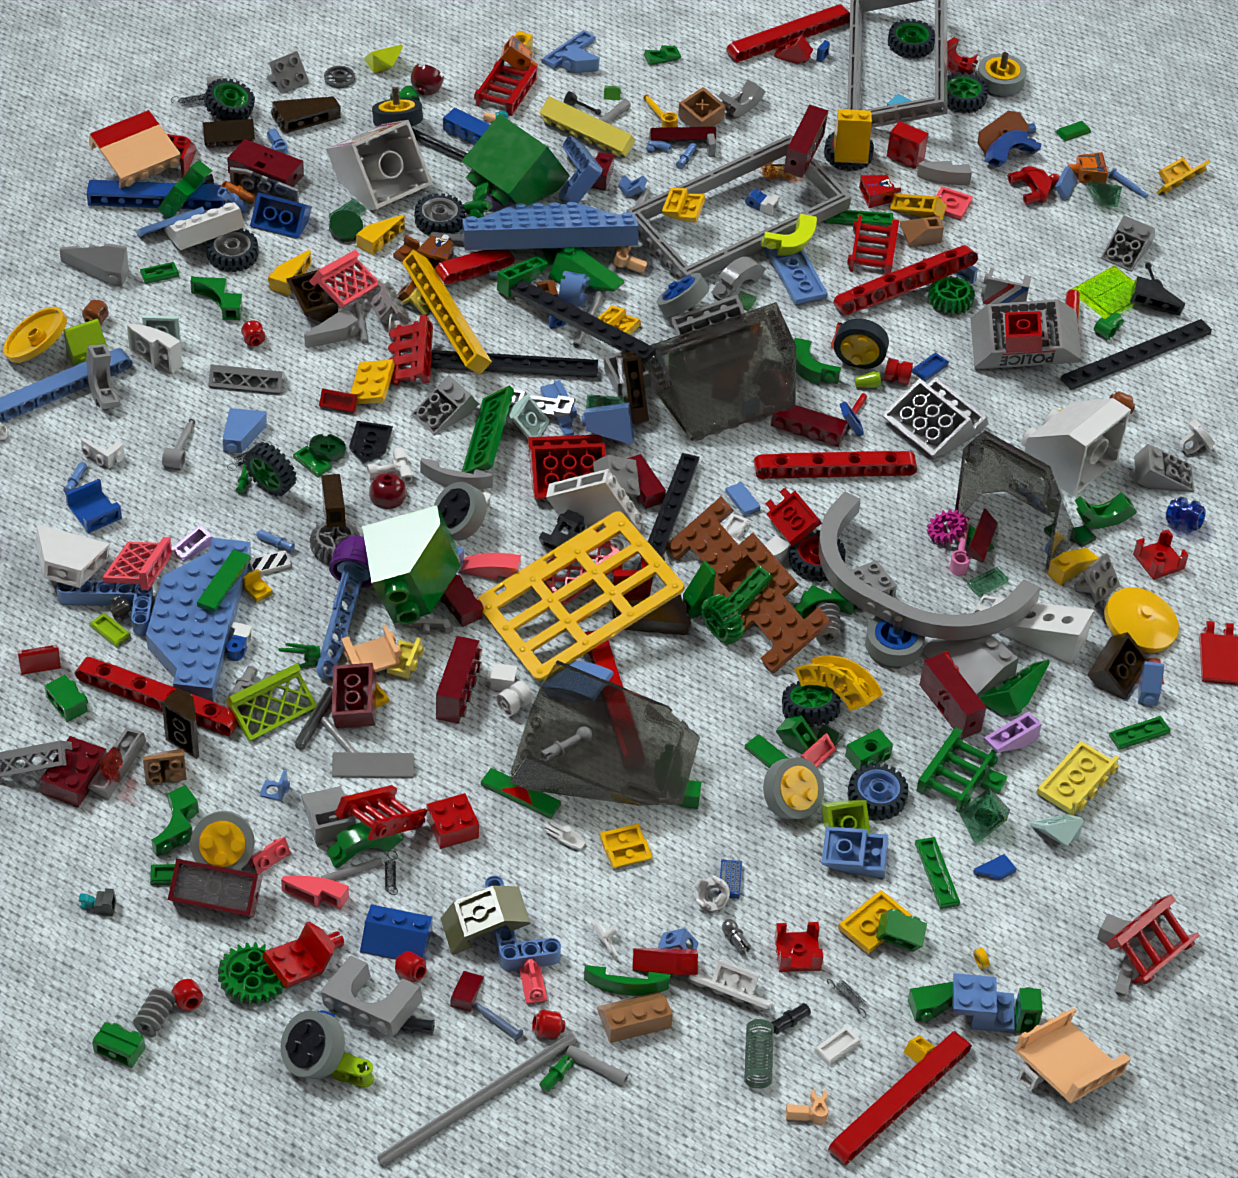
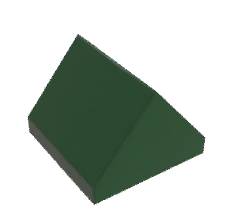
M823 724L817 739L819 740L827 733L834 746H836L844 734Z

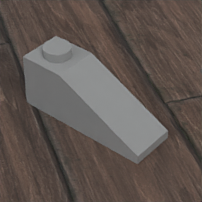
M343 309L305 333V347L310 348L347 340L359 332V320Z

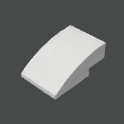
M139 324L127 325L129 349L136 356L153 368L161 365L170 373L183 366L180 340L152 327Z

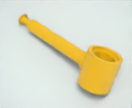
M648 94L644 95L643 99H646V103L661 118L662 127H678V115L676 113H664L652 98H649Z

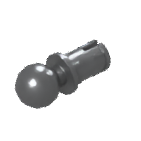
M733 919L725 920L722 924V931L729 935L728 940L734 943L740 954H746L743 948L749 952L751 945L743 936L742 929H738L737 922Z

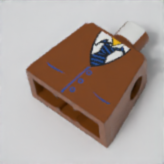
M445 234L441 238L430 236L417 249V252L428 258L435 269L439 263L452 259L454 243Z

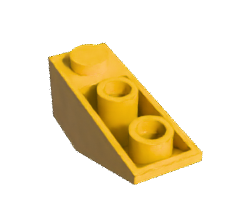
M400 215L367 225L356 234L357 247L372 255L377 251H381L385 244L391 242L399 232L404 231L405 216Z

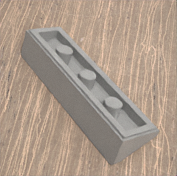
M125 728L88 785V789L104 799H110L146 743L144 732Z
M333 752L332 777L414 778V754Z

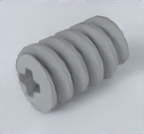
M819 603L816 605V609L819 607L833 623L823 630L816 639L821 644H831L840 637V608L833 603Z
M162 988L152 989L133 1020L135 1028L142 1034L151 1037L156 1036L155 1031L161 1029L160 1024L165 1022V1017L169 1015V1011L173 1008L172 1004L176 1003L175 995Z

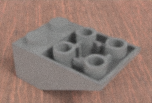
M1124 215L1101 259L1132 271L1155 238V228Z
M448 375L411 415L435 435L469 416L479 403L467 390Z
M1147 444L1134 456L1136 483L1149 489L1194 491L1192 467L1188 462L1150 444Z
M341 786L301 795L316 844L337 840L336 835L356 824L354 816L340 819L335 815L341 797L346 796Z

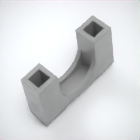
M349 956L320 991L324 1006L330 1010L334 1009L342 1013L345 1017L354 1018L365 1026L369 1025L376 1028L383 1034L387 1033L394 1037L423 1001L421 987L402 979L385 999L374 1003L359 1001L355 997L370 979L371 975L368 963Z

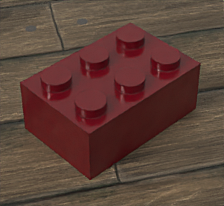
M373 663L333 666L332 718L337 729L376 725V673Z
M69 736L67 741L72 742V750L65 751L66 765L47 769L40 779L43 795L79 808L90 791L88 785L107 758L106 748ZM58 754L54 758L53 762H59Z

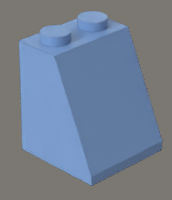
M630 403L586 408L581 419L582 426L586 427L587 432L627 444H633L635 438Z

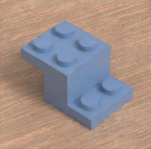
M954 973L953 1014L971 1015V1029L1014 1033V993L997 992V977Z

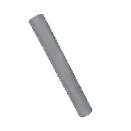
M355 303L354 309L356 318L359 320L361 343H368L362 307L360 303Z
M326 716L320 720L346 752H357Z
M381 857L323 875L321 878L335 881L382 866L383 862Z

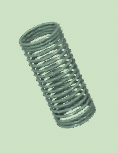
M754 1019L746 1025L744 1082L752 1088L762 1089L772 1084L774 1026L768 1020ZM761 1026V1027H767V1028H769V1029H771V1030H768V1029H765V1028H755V1029H752V1030H750V1029L753 1028V1027ZM754 1030H766V1031H769V1032H764V1031L752 1032V1031H754ZM753 1075H764V1077H756ZM750 1077L759 1078V1079H763V1078H767V1077H768V1079H766V1080H754V1079H752V1078H750ZM748 1079H750V1080H752V1081L765 1082V1083H754V1082L749 1081Z

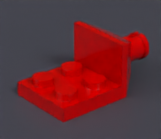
M309 921L306 922L298 939L266 950L262 957L282 984L288 988L323 974L334 953V949L344 946V938L342 935L339 936V931L327 935L323 929Z

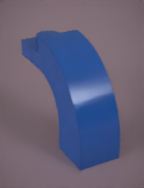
M1009 131L989 146L984 162L1000 167L1006 163L1010 148L1035 154L1041 149L1042 144L1036 142L1035 139L1027 138V131Z

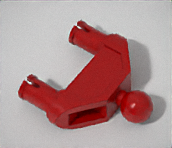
M1027 166L1023 167L1020 171L1008 173L1007 178L1010 184L1024 181L1032 190V193L1023 194V201L1027 205L1037 201L1041 203L1047 202L1051 186H1056L1060 175L1053 173L1048 176L1044 170Z

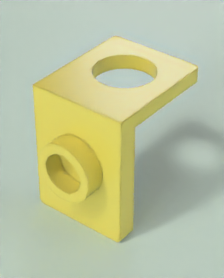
M418 288L408 298L401 301L403 304L410 301L422 315H427L430 311Z

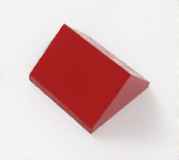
M57 644L17 651L21 675L61 668Z

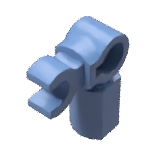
M275 128L269 130L267 137L272 144L270 148L288 154L287 143L283 141Z

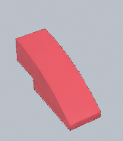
M483 553L468 556L464 559L460 573L498 580L499 576L509 578L519 571L521 555Z
M297 875L283 876L281 879L283 892L316 907H319L323 901L341 910L349 899V886L337 881L314 876Z

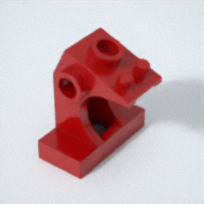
M953 37L947 41V69L956 75L958 72H961L962 75H964V72L971 75L977 67L974 64L978 63V60H976L978 54L971 58L959 56L956 51L959 40Z

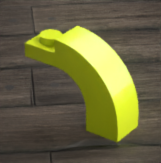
M800 214L796 222V231L789 235L765 232L761 240V246L768 249H778L777 255L781 256L800 252L808 245L816 229L817 217Z

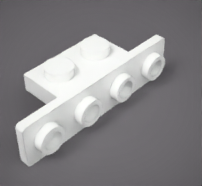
M723 960L718 961L712 979L701 974L689 975L688 979L693 980L694 985L699 987H705L706 985L713 988L712 991L720 995L729 994L737 1002L744 1003L747 1001L752 1003V1007L764 1011V1009H769L772 1005V1002L753 995L760 976L759 974Z

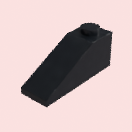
M1137 276L1132 286L1131 303L1173 315H1181L1185 302L1157 282Z

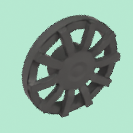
M333 66L325 71L324 80L332 87L344 88L354 82L355 74L352 69L346 66Z

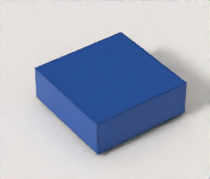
M824 40L818 47L816 61L823 62L829 55V41Z

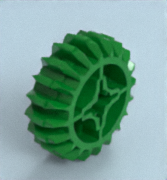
M950 275V277L934 281L929 287L928 300L933 305V309L938 308V312L944 311L945 314L950 312L951 315L956 312L959 315L961 312L965 313L966 310H970L974 304L975 291L970 282H965L964 278L959 279L958 276L952 277Z
M718 593L708 597L701 605L702 618L708 630L725 645L739 641L744 634L745 627L738 608L723 594L720 595Z

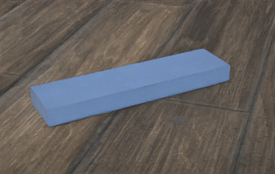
M583 30L542 58L541 63L554 70L562 64V54L574 45L583 50L596 41V37Z
M200 207L142 227L136 231L137 236L142 237L173 225L179 220H187L193 215L204 214V208Z

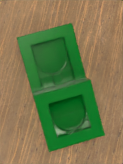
M662 45L660 50L645 49L643 54L649 65L676 61L681 58V54L676 46Z

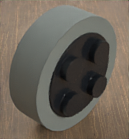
M466 482L450 484L439 494L434 503V506H438L453 540L456 541L465 540L472 536L479 529L486 515L487 503L484 494Z
M312 1010L303 1011L294 1016L287 1024L281 1039V1057L286 1068L296 1076L309 1079H322L330 1075L339 1065L344 1053L345 1037L340 1023L329 1014Z

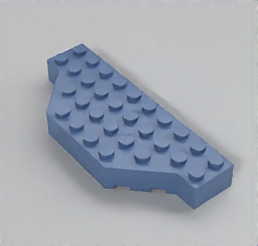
M553 202L550 205H543L542 203L526 205L519 203L516 206H509L481 218L469 216L466 219H462L465 250L638 245V223L635 214L630 212L614 214L577 204L576 202H568L567 204Z
M212 538L209 552L163 575L146 632L147 648L158 658V661L164 668L169 670L174 676L173 687L180 688L183 691L212 702L215 699L227 653L226 643L231 637V626L235 622L243 591V577L248 572L249 563L215 613L197 607V601L233 549L248 554L251 557V542Z

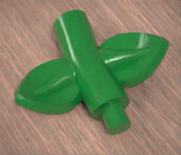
M488 182L479 185L474 190L472 201L464 203L466 214L481 218L484 217V212H488L492 208V203L485 200L490 187Z

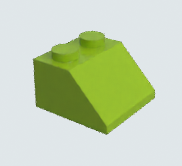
M98 319L64 329L66 355L73 367L86 362L88 346L106 344Z

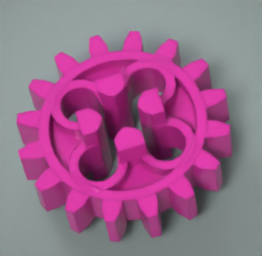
M951 509L947 513L943 510L941 515L935 514L936 518H931V523L927 524V533L931 541H935L937 545L940 542L943 545L946 542L953 544L954 539L959 541V536H964L963 531L968 529L966 526L968 523L963 513L959 514L958 510L952 512ZM946 521H947V525H948L949 530H950L949 533H947V528H946V526H945V524H944V522H946Z

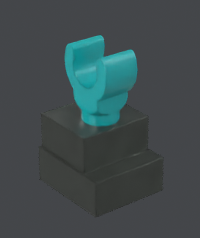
M105 888V891H97L96 898L81 893L78 901L81 902L80 908L82 909L94 906L96 914L113 916L117 900L114 889Z

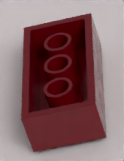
M456 636L436 693V719L459 724L461 717H465L467 711L466 702L470 703L472 697L471 687L475 688L477 682L476 673H480L482 662L480 661L482 656L480 640Z

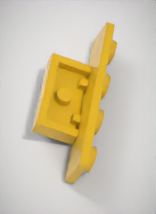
M1182 157L1164 167L1158 174L1165 185L1156 193L1158 195L1162 192L1166 194L1173 189L1174 185L1177 188L1185 182V179L1187 181L1191 180L1196 176L1195 173H1203L1207 170L1206 166L1210 161L1207 160L1192 169L1185 158Z

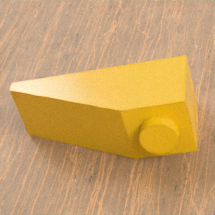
M894 193L890 209L922 218L939 216L943 220L947 205L938 196Z
M307 250L277 266L273 273L271 272L268 276L270 290L289 296L292 291L286 278L301 275L307 271L312 264L311 251Z
M1088 548L1063 552L1050 561L1047 575L1062 586L1085 571L1099 557Z

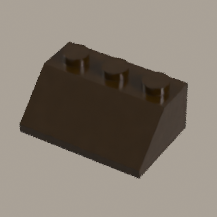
M253 119L202 123L204 144H208V147L218 146V143H225V146L235 145V142H242L244 139L255 140Z
M318 270L286 278L305 316L322 323L338 313V304L319 284L313 286L309 282Z
M1128 632L1109 638L1087 675L1097 688L1126 699L1142 673L1144 662H1149V659Z
M177 688L162 702L165 739L197 759L199 757L194 697L189 692Z

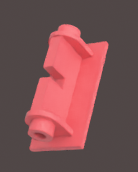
M286 838L274 839L263 851L260 850L256 854L251 855L247 862L250 867L254 866L256 873L260 874L291 853Z
M532 958L527 959L524 967H519L526 1004L547 1001L540 964L537 965V962Z

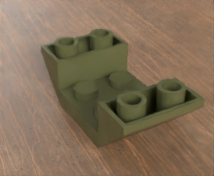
M490 886L453 901L441 917L452 955L472 948L470 939L504 925H507L512 932L531 924L520 888L517 886Z

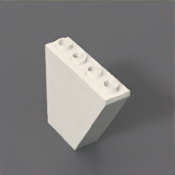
M609 469L549 484L546 498L558 515L564 514L569 509L584 516V524L594 525L611 513L620 511L640 532L643 516L635 508L633 501L628 498L625 490L621 488L616 477L612 475Z
M37 525L36 547L43 578L80 588L108 561L109 543Z

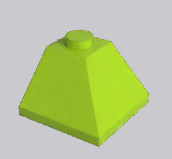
M866 800L836 801L821 804L825 830L826 827L867 829V833H870Z

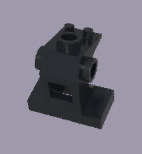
M569 509L564 514L561 513L551 535L543 531L540 534L539 540L541 544L554 550L575 537L577 533L583 532L585 529L584 516ZM564 527L570 530L567 535L561 532Z

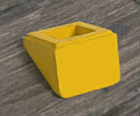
M917 1036L908 1042L904 1053L918 1063L935 1046L922 1036Z

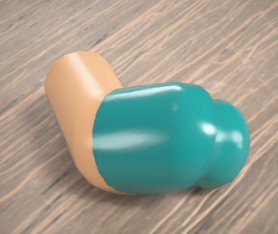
M503 110L495 114L485 112L483 120L492 123L499 114L507 119L509 115Z

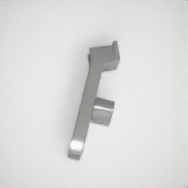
M448 618L419 619L412 624H406L407 628H421L422 634H430V629H444L445 634L453 632V626Z
M1127 955L1123 959L1115 987V993H1121L1123 996H1126L1134 971V965L1128 960Z

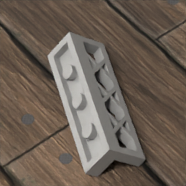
M211 364L208 386L281 393L282 380L285 379V373L283 371ZM214 373L223 374L226 378L221 383H213ZM234 375H239L244 381L239 385H234L230 378ZM252 377H258L262 383L257 387H252L248 380ZM270 379H278L277 389H270L266 382Z
M60 740L0 752V763L7 764L5 770L0 773V778L65 766V751L72 750V742ZM58 753L59 762L50 760L51 754ZM41 756L43 759L38 766L31 762L34 757ZM18 760L25 761L21 769L14 766Z

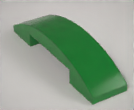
M585 965L584 980L607 992L641 996L668 990L670 974L649 972L648 979L607 975L606 967Z

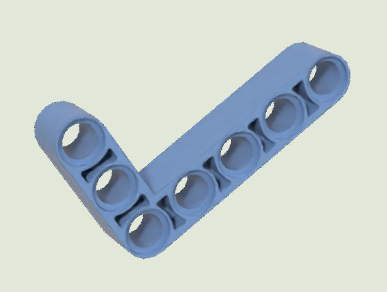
M569 136L564 141L562 148L578 169L561 189L559 198L566 203L576 202L578 204L599 178L602 168L583 144Z
M87 580L80 588L60 582L57 584L58 601L63 605L133 606L131 617L133 632L137 636L146 635L154 603L152 586L149 590H141L140 584L104 583L99 580Z
M490 876L485 881V888L504 886V882L499 876ZM507 925L492 930L499 963L503 970H519V967H524L526 960L530 958L534 959L537 965L540 964V967L554 965L560 961L561 943L555 938L517 943L515 930L511 932Z

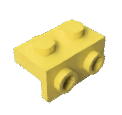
M418 637L415 643L398 641L397 644H399L402 656H399L400 665L387 668V674L410 679L412 672H415L417 669V659L422 657L424 646H421V638Z

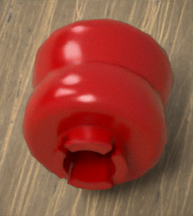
M248 321L241 328L244 342L248 346H259L264 342L266 336L263 326L259 321Z

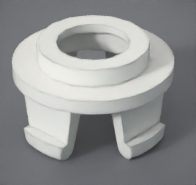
M713 875L705 880L699 878L694 885V888L697 890V899L695 901L705 910H720L729 900V887L724 880ZM713 888H719L721 893L714 902H710L708 899L709 891Z

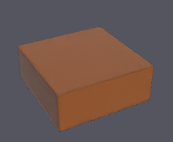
M413 280L400 289L398 293L400 301L408 298L416 288Z

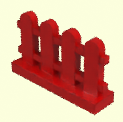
M421 315L419 322L414 321V324L407 326L400 324L397 325V328L389 331L391 339L396 340V342L388 346L389 352L395 354V357L388 359H393L395 363L390 381L394 385H399V382L407 380L415 382L416 378H420L423 384L430 383L433 324L427 315ZM412 336H413V339H408V340H403V341H402V338H407V337H412ZM412 351V353L401 355L403 352ZM410 365H411V368H406V369H401V370H400V367H405V366H410Z

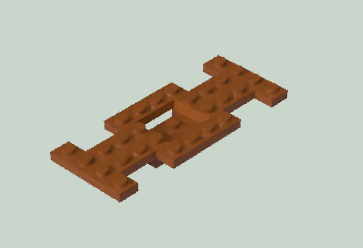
M720 496L669 541L667 549L676 560L682 558L692 549L703 562L706 561L710 567H713L716 572L713 595L719 593L720 595L723 594L726 598L729 597L758 565L774 577L745 608L740 617L744 621V633L756 623L775 645L760 659L772 673H776L833 622L819 607L807 618L803 619L785 598L799 585L797 581L754 533H751L740 544L732 538L720 523L733 513L734 510Z

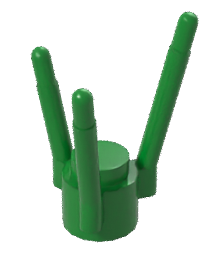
M287 642L285 645L293 648L278 649L280 652L303 653L304 660H308V662L299 664L300 668L316 666L315 661H318L320 658V646Z

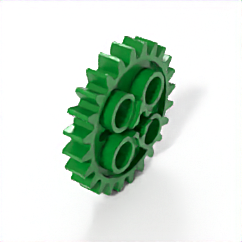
M246 942L245 948L238 944L237 951L230 948L229 954L225 953L223 960H220L218 982H221V989H226V996L233 994V1001L240 998V1004L247 1000L249 1006H251L253 1001H256L257 1005L260 1006L261 1000L269 1003V997L275 1000L277 994H282V989L285 986L262 957L264 951H266V944H263L261 948L258 947L257 942L254 943L253 947H250L249 943Z

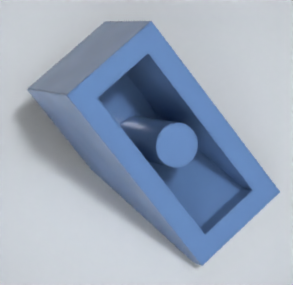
M573 45L562 54L561 67L573 73L595 72L599 70L600 57Z
M1144 662L1138 684L1139 704L1146 706L1158 705L1164 664Z

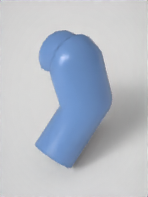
M649 141L646 150L654 152L656 148L669 152L671 144L662 141Z

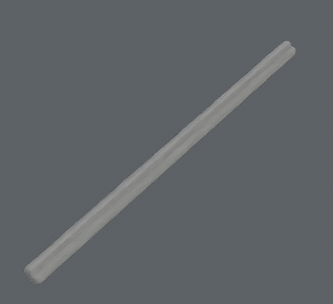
M569 1033L377 1156L378 1162L383 1167L387 1166L567 1051L570 1045L575 1046L577 1038L573 1033Z

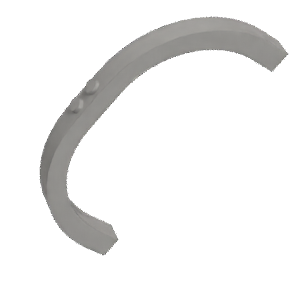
M845 491L832 504L824 516L819 538V559L829 582L851 603L894 625L895 617L901 616L903 618L901 629L908 632L944 640L981 638L1003 631L1014 625L1038 601L1040 587L1023 579L1006 599L993 607L975 613L949 615L914 608L863 582L849 570L840 556L837 546L838 538L844 528L859 513L861 499Z

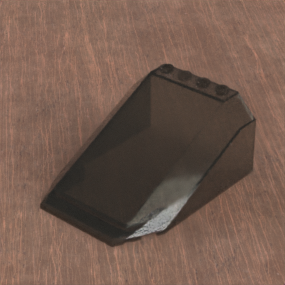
M985 430L963 448L955 511L958 510L959 514L963 513L964 515L982 494L1007 492L1053 518L1045 572L1048 574L1050 561L1063 552L1068 551L1074 544L1076 535L1070 510L1051 466Z
M557 660L541 684L529 711L510 771V783L532 791L637 806L682 804L700 736L694 730H691L683 720L680 721L671 713L673 710L669 706ZM585 726L591 729L592 738L588 742L574 744L564 750L565 754L563 756L559 755L549 762L542 760L547 754L541 757L540 751L554 745L555 741L561 743L576 735L580 727Z

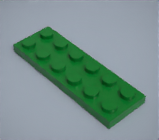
M510 385L483 398L462 472L474 474L475 469L485 471L493 467L514 389Z

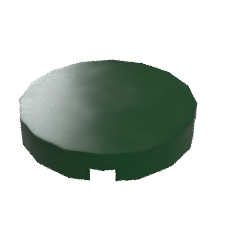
M349 210L335 212L329 221L331 235L343 242L356 240V234L363 229V221L360 216Z
M323 434L315 435L310 439L309 444L311 454L325 461L342 459L346 451L344 441L332 434H328V436H323Z

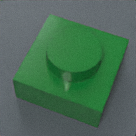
M989 769L981 783V787L1000 794L1008 776Z

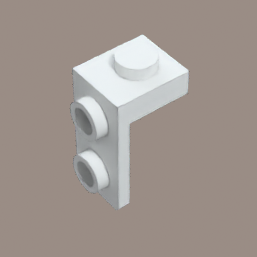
M85 438L81 440L83 454L87 457L90 456L99 465H104L109 469L117 462H121L125 457L124 445L119 441L104 451Z

